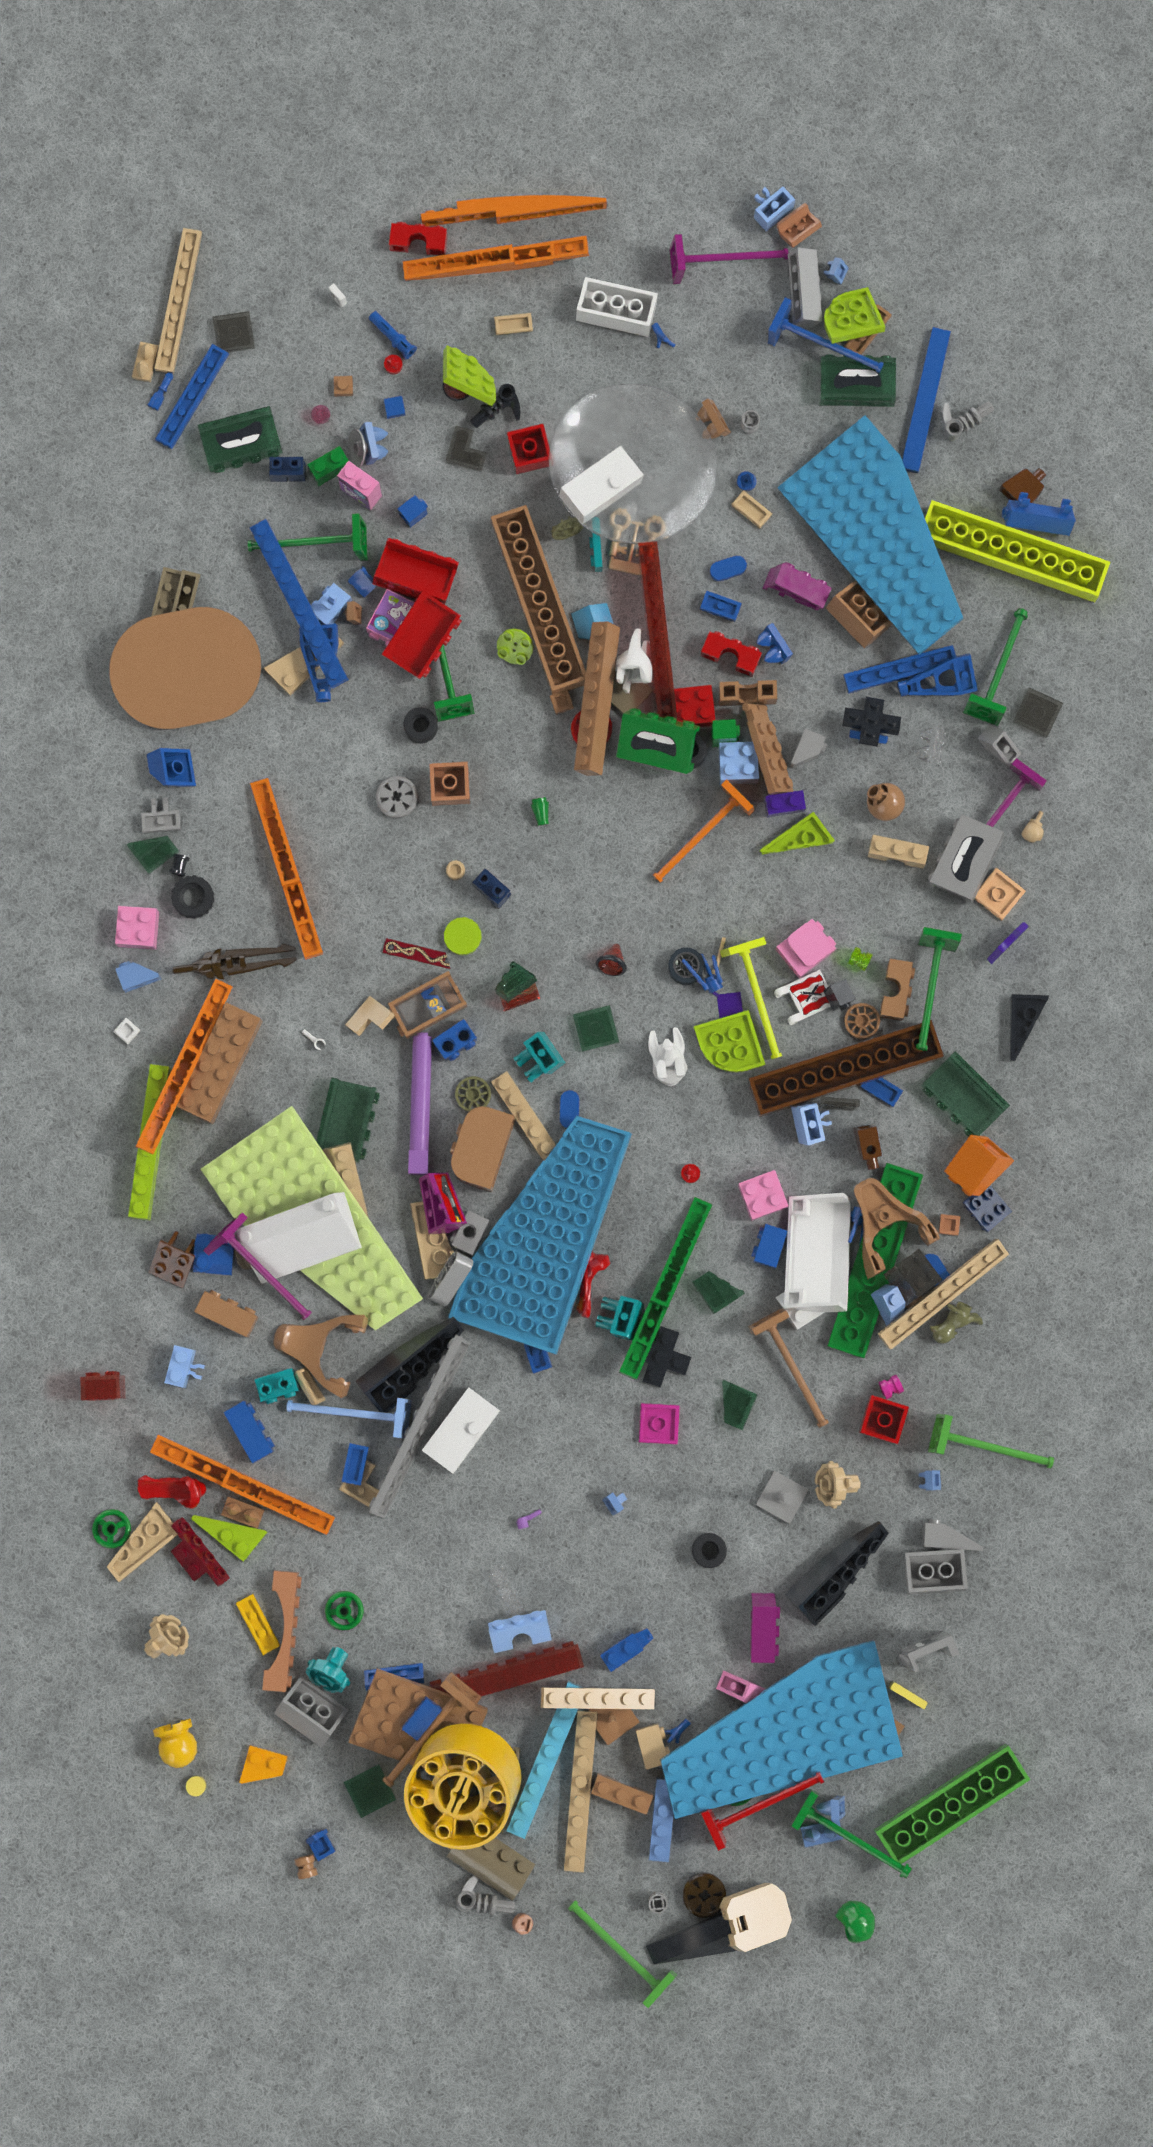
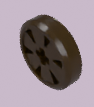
M707 1872L691 1876L683 1888V1901L688 1911L701 1918L715 1916L721 1911L719 1908L723 1898L726 1897V1889L723 1882L716 1875ZM703 1890H708L707 1894H710V1897H706V1900H701L702 1897L699 1896V1893H703Z

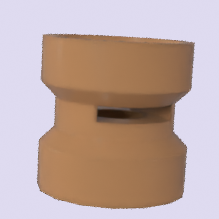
M313 1854L294 1859L295 1865L299 1868L297 1873L298 1879H306L318 1875L317 1868L313 1865L315 1861Z

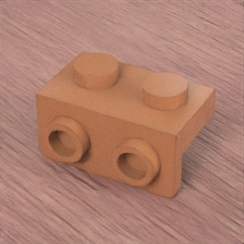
M804 203L779 221L776 226L780 237L794 248L821 228L822 224L820 220L810 213L808 205Z

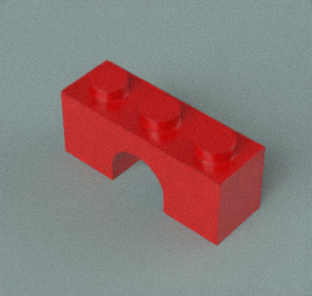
M405 222L391 223L390 251L408 253L409 245L412 241L422 240L426 243L427 255H445L448 236L447 228L438 225L433 227H427L423 224L407 225Z
M709 631L700 656L718 663L724 653H733L738 659L735 670L753 677L762 652L757 647L742 645V642L732 638L730 640L725 638V635L720 632L714 631L713 633Z

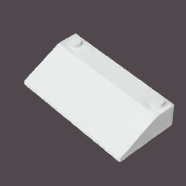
M344 1192L327 1195L236 1230L239 1243L275 1279L362 1248ZM253 1268L261 1284L266 1283L267 1281Z
M832 1193L789 1197L784 1309L817 1312L847 1311L850 1251L848 1240L850 1237L852 1199L846 1194Z

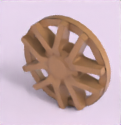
M858 1003L848 1009L844 1018V1024L850 1035L855 1038L866 1039L873 1036L879 1029L880 1016L873 1006L866 1003ZM863 1006V1013H859L858 1007ZM866 1007L870 1008L872 1012L866 1014ZM856 1008L857 1015L850 1012ZM875 1013L877 1018L870 1020L869 1016ZM848 1015H849V1016H852V1017H855V1020H854V1021H849V1020H847V1019H848ZM877 1021L876 1028L871 1024V1022ZM848 1023L855 1024L851 1030ZM868 1026L874 1030L872 1033H869L866 1029ZM856 1027L860 1029L858 1034L853 1033ZM862 1029L865 1031L867 1035L860 1036Z

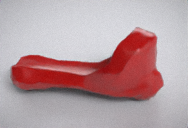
M592 1251L581 1282L579 1303L576 1307V1310L583 1318L590 1317L592 1279L598 1271L605 1270L610 1265L608 1254H595Z
M144 1475L137 1480L138 1493L142 1499L173 1498L189 1509L197 1507L200 1498L206 1493L205 1484L189 1476L154 1479Z

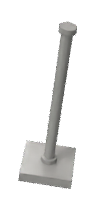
M774 1470L756 1505L790 1524L808 1489Z

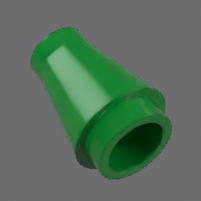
M547 798L532 799L531 808L538 826L549 824V802H547Z

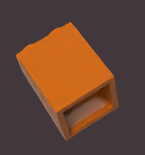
M970 1135L944 1172L949 1175L948 1179L962 1187L961 1190L966 1195L980 1196L1014 1162V1159L988 1137Z

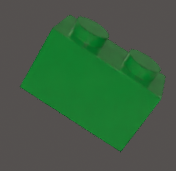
M338 446L307 465L317 485L321 486L335 478L349 460L341 447Z
M736 719L712 721V748L719 747V743L739 741L740 727L736 725Z

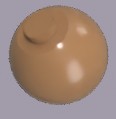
M881 783L869 788L867 792V806L875 818L882 821H890L897 818L903 812L905 797L898 786L891 783Z

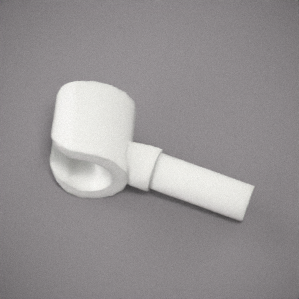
M305 1029L302 1031V1034L314 1043V1047L317 1050H321L316 1046L317 1041H322L326 1045L323 1039H317Z

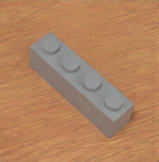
M797 247L788 254L793 324L813 328L822 322L823 317L817 250Z

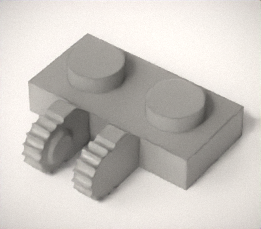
M164 797L162 801L164 811L157 812L158 803L156 798L151 799L152 812L141 813L143 833L181 830L180 811H169L168 797Z

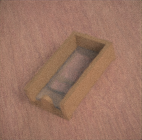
M449 971L388 1003L390 1007L388 1010L395 1015L392 1020L396 1019L399 1024L396 1026L401 1037L405 1035L407 1039L468 1007ZM434 987L446 1009V1012L435 1018L421 995L423 991Z

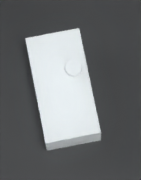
M585 277L577 306L576 321L649 337L658 293Z
M619 446L561 487L559 497L583 525L641 484L644 474L624 449Z
M468 1387L422 1451L454 1474L499 1414L500 1410Z

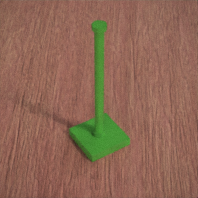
M936 1414L928 1452L944 1455L946 1443L949 1440L1046 1465L1050 1469L1053 1466L1054 1457L1051 1456L1047 1458L950 1433L953 1416Z
M576 1900L568 1908L570 1912L573 1911L651 1985L650 1988L653 1991L643 2001L647 2008L654 2003L676 1978L677 1974L671 1969L662 1981L656 1980L578 1905Z

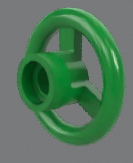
M109 1509L101 1512L95 1518L92 1533L96 1542L102 1547L109 1549L118 1548L128 1540L131 1533V1524L123 1512ZM115 1515L121 1518L122 1521L118 1523L113 1521L107 1522L103 1518ZM99 1524L102 1526V1533L108 1537L107 1542L98 1533ZM110 1525L114 1527V1531L112 1533L108 1531V1527ZM125 1526V1533L123 1537L119 1541L113 1543L114 1536L118 1533V1529Z
M337 1592L328 1599L325 1605L326 1619L335 1629L342 1631L353 1629L363 1618L364 1607L362 1601L352 1592ZM347 1597L344 1603L339 1604L336 1609H331L336 1599ZM352 1600L358 1607V1614L355 1619L351 1615L350 1604ZM342 1607L347 1609V1614L343 1615L341 1613ZM331 1615H337L340 1619H347L350 1624H339L334 1621Z

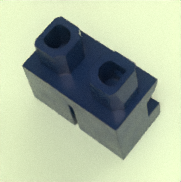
M269 457L270 481L287 482V477L289 482L306 481V462L304 458Z
M484 869L472 882V886L499 909L512 895L510 893L511 890L487 869Z

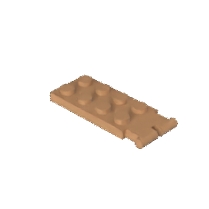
M744 703L742 709L745 711L748 719L747 725L768 793L775 795L794 792L792 788L793 782L787 772V763L782 756V747L777 740L776 728L768 717L767 706Z

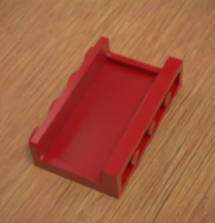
M387 538L372 584L417 599L421 591L424 590L435 599L446 604L459 562L451 557H443L433 551L420 549L416 545L402 543L399 539Z
M422 590L382 655L417 678L421 679L422 676L426 678L431 670L429 665L432 660L436 662L441 655L439 649L442 645L446 646L452 637L449 635L452 629L457 630L462 622L459 619L461 615Z

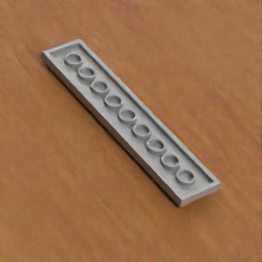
M456 1335L455 1338L449 1341L447 1347L449 1350L446 1356L444 1355L441 1358L438 1372L434 1373L431 1378L429 1391H425L421 1400L423 1403L420 1409H416L413 1415L414 1421L406 1429L403 1443L399 1444L395 1454L397 1456L394 1462L392 1461L387 1468L388 1474L385 1480L383 1479L380 1482L377 1496L370 1502V1513L382 1518L386 1517L471 1342Z

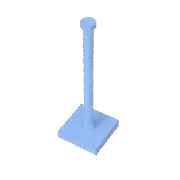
M397 1398L396 1412L394 1414L293 1403V1400H288L287 1412L294 1410L394 1421L393 1437L405 1438L404 1434L410 1421L412 1400Z

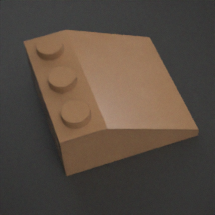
M856 580L836 594L826 607L863 648L874 642L893 625Z

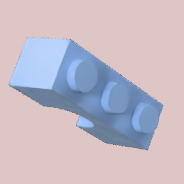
M545 1610L534 1611L525 1615H516L512 1618L495 1620L488 1623L494 1653L513 1649L512 1640L518 1634L529 1635L532 1644L552 1640Z

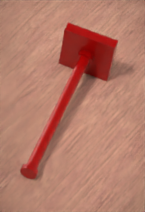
M819 1771L815 1776L722 1820L716 1819L712 1809L702 1811L701 1815L719 1851L726 1847L727 1841L722 1832L724 1827L817 1783L822 1784L824 1779Z

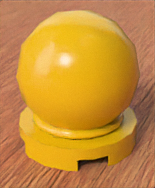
M191 1718L181 1720L180 1723L173 1724L172 1727L170 1723L153 1729L154 1737L161 1739L158 1746L159 1755L162 1761L170 1767L183 1768L191 1763L197 1754V1742L194 1735L188 1731L192 1727Z

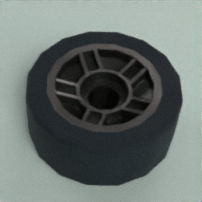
M692 948L676 950L668 962V971L671 978L682 985H690L697 982V979L691 972L683 968L682 959H685L701 977L704 972L702 955Z

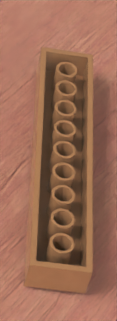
M527 505L492 516L491 524L552 695L584 686L586 671Z

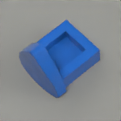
M362 566L350 577L348 583L352 584L365 598L377 586L372 584V576Z
M327 1829L320 1830L305 1840L317 1861L336 1851L327 1835Z

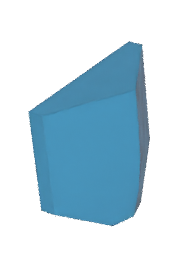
M607 603L588 605L571 613L578 638L590 640L592 622L608 621L614 624Z

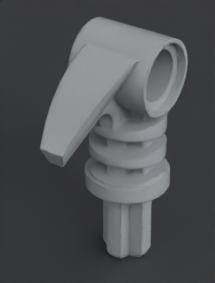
M986 402L977 409L971 407L969 413L965 412L963 414L964 417L959 416L954 419L951 417L949 404L945 403L942 411L945 437L950 441L959 439L963 430L967 432L969 427L973 428L975 424L980 425L982 418L994 411L993 405L990 402ZM954 427L958 432L952 433L949 428Z
M474 1875L466 1882L456 1901V1906L461 1912H469L471 1909H476V1912L483 1910V1913H486V1910H488L490 1915H494L495 1911L512 1914L515 1909V1902L497 1900V1895H493L491 1899L488 1898V1895L482 1898L481 1894L474 1893L473 1889L479 1879ZM468 1897L471 1900V1905L463 1906L461 1898Z

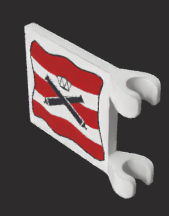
M820 970L775 990L774 995L776 998L789 993L799 1012L788 1018L789 1025H794L831 1007L823 992L828 985Z

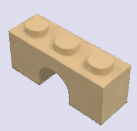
M873 835L867 857L883 861L888 859L904 862L907 866L923 869L926 865L929 846Z

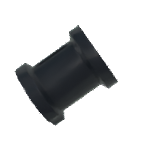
M174 853L172 868L169 869V873L184 877L186 874L184 873L185 867L190 858Z

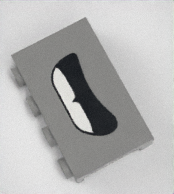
M962 814L960 819L955 820L952 827L954 832L952 836L948 835L944 844L946 846L944 853L940 852L936 861L938 865L935 870H931L928 879L930 880L931 887L937 886L964 898L965 902L972 904L1004 839V832Z
M942 1631L901 1648L902 1654H899V1658L903 1666L916 1673L919 1671L915 1663L916 1659L939 1649H942L943 1653L951 1657L959 1655V1651L952 1635Z

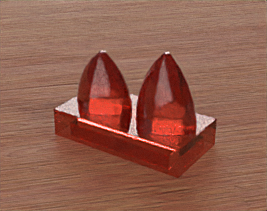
M524 978L521 980L517 990L506 982H503L500 989L499 997L504 1011L540 999L536 984Z

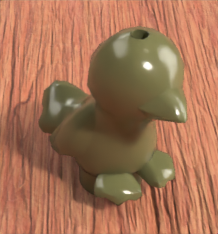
M958 1301L956 1306L950 1303L947 1304L950 1312L946 1320L939 1325L930 1326V1330L933 1332V1338L937 1343L945 1344L955 1338L954 1335L958 1334L955 1329L964 1327L972 1322L982 1325L983 1321L977 1313H970L972 1309L970 1305Z

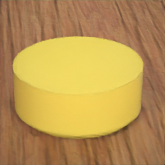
M193 1776L187 1781L186 1790L191 1796H200L206 1790V1782L201 1776Z

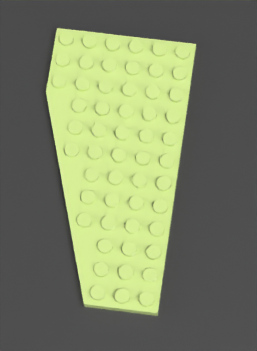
M293 1106L201 1168V1171L231 1215L236 1218L243 1212L248 1217L242 1224L244 1226L327 1195L344 1192L362 1248L300 1271L355 1315H365L368 1319V1325L375 1331L423 1299Z

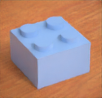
M753 742L719 743L720 785L726 779L731 784L758 783V757Z

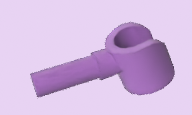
M539 1509L530 1515L519 1518L516 1522L518 1529L529 1527L527 1521L542 1513Z

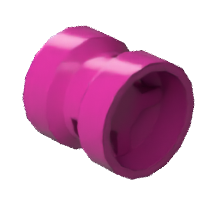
M896 1374L891 1376L888 1381L882 1380L878 1382L886 1400L891 1398L893 1393L900 1394L904 1392L903 1386Z

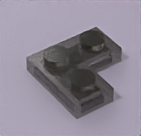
M455 426L446 462L482 472L487 452L470 448L474 430Z

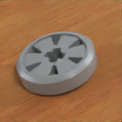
M393 776L385 779L379 785L376 792V802L381 812L386 816L396 819L404 818L410 815L416 808L418 794L410 780L401 776ZM394 793L402 795L400 797V801L397 802L396 800H392L394 798Z

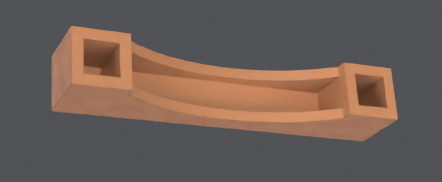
M275 1570L273 1574L272 1591L277 1592L282 1605L284 1633L276 1660L270 1669L264 1670L262 1690L287 1692L288 1688L292 1686V1676H289V1671L294 1666V1656H291V1650L296 1646V1636H293V1629L297 1628L298 1616H295V1608H299L300 1605L297 1588L301 1589L302 1577H299V1572Z

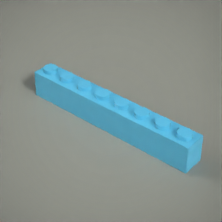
M568 1681L565 1688L584 1687ZM556 1708L507 1827V1832L525 1839L578 1709Z

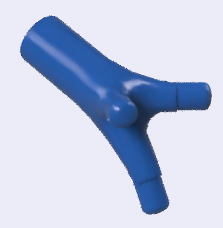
M654 323L651 327L657 336L656 347L660 348L662 341L675 347V344L663 333L659 324Z
M685 1718L676 1728L664 1730L665 1734H672L667 1742L671 1743L676 1739L675 1743L678 1744L681 1734L691 1723Z

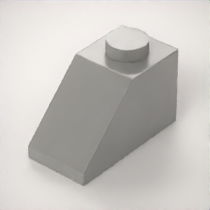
M991 724L978 737L985 749L1009 768L1014 760L1021 755L1006 732Z
M805 729L790 767L796 768L817 759L820 753L824 754L827 743H824L826 737Z

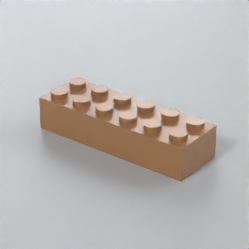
M227 1002L225 1003L176 1107L214 1124L263 1022L261 1018Z

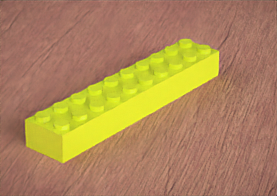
M931 500L925 517L935 546L938 549L1094 603L1099 597L1110 561Z

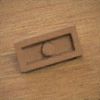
M710 399L703 401V406L700 408L696 420L700 422L712 420V422L704 430L702 438L713 439L721 435L725 437L730 434L731 431L714 401Z
M228 1496L221 1515L258 1529L265 1510Z

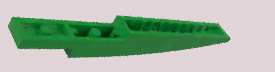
M694 1198L620 1368V1374L637 1381L712 1204L699 1198Z

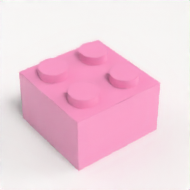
M118 906L115 944L118 947L156 950L159 911L156 908Z
M775 1170L738 1184L751 1221L788 1208L787 1200Z

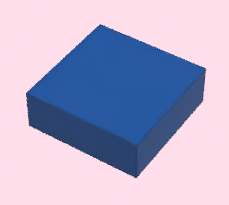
M402 396L384 399L387 419L406 416Z

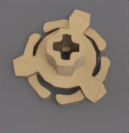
M829 1461L827 1464H822L820 1470L816 1473L815 1484H820V1487H816L815 1491L818 1499L825 1506H831L835 1509L841 1505V1500H845L846 1493L857 1492L860 1489L861 1482L858 1475H845L843 1468L839 1467L838 1463Z
M164 1614L152 1618L153 1621L150 1623L151 1629L149 1630L151 1639L145 1644L144 1649L146 1654L152 1658H157L162 1653L168 1656L173 1654L175 1657L179 1654H185V1649L188 1647L189 1634L186 1627H178L181 1621L172 1615L166 1616Z

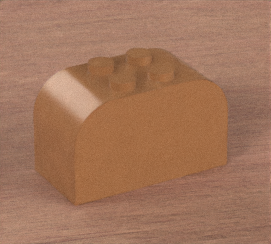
M484 1106L476 1107L466 1115L463 1124H459L456 1132L458 1137L457 1143L453 1142L450 1151L451 1155H453L451 1166L459 1181L492 1192L515 1122L514 1115Z

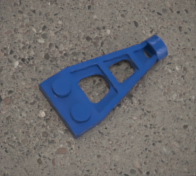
M336 623L321 625L337 655L339 645L338 625ZM299 628L300 647L316 693V702H330L331 687L326 678L317 679L315 667L320 665L318 661L314 660L312 650L301 628Z
M971 654L951 657L908 680L898 682L900 696L963 695L978 691ZM946 670H953L956 683L953 686H942L939 683V675ZM933 676L935 687L922 689L920 681Z

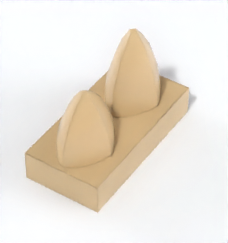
M140 342L132 374L133 379L151 383L159 349L158 345Z

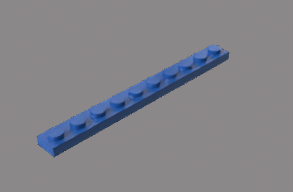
M264 519L250 527L330 687L334 689L348 681L349 679L267 519Z

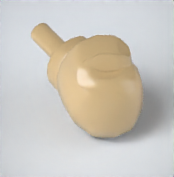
M1039 811L1036 819H1030L1022 831V837L1032 843L1041 841L1044 834L1041 828L1043 824L1039 822L1043 815L1042 811Z

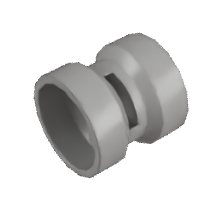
M748 410L742 416L741 428L748 434L755 433L759 428L760 416L756 411Z
M653 1892L648 1898V1906L653 1913L661 1914L667 1910L668 1900L662 1892Z

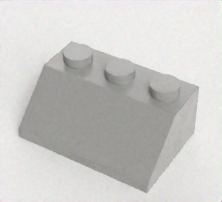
M964 1549L905 1553L906 1594L966 1591L968 1586Z
M300 1676L274 1714L323 1748L349 1710Z

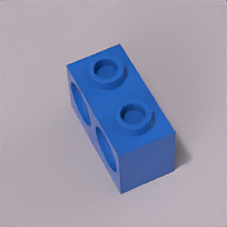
M463 1019L432 1041L445 1061L448 1059L453 1061L460 1056L459 1052L463 1049L468 1051L476 1045L477 1037ZM467 1032L469 1034L468 1040L461 1041L458 1038L459 1034ZM447 1042L453 1044V1049L449 1052L443 1050V1045Z

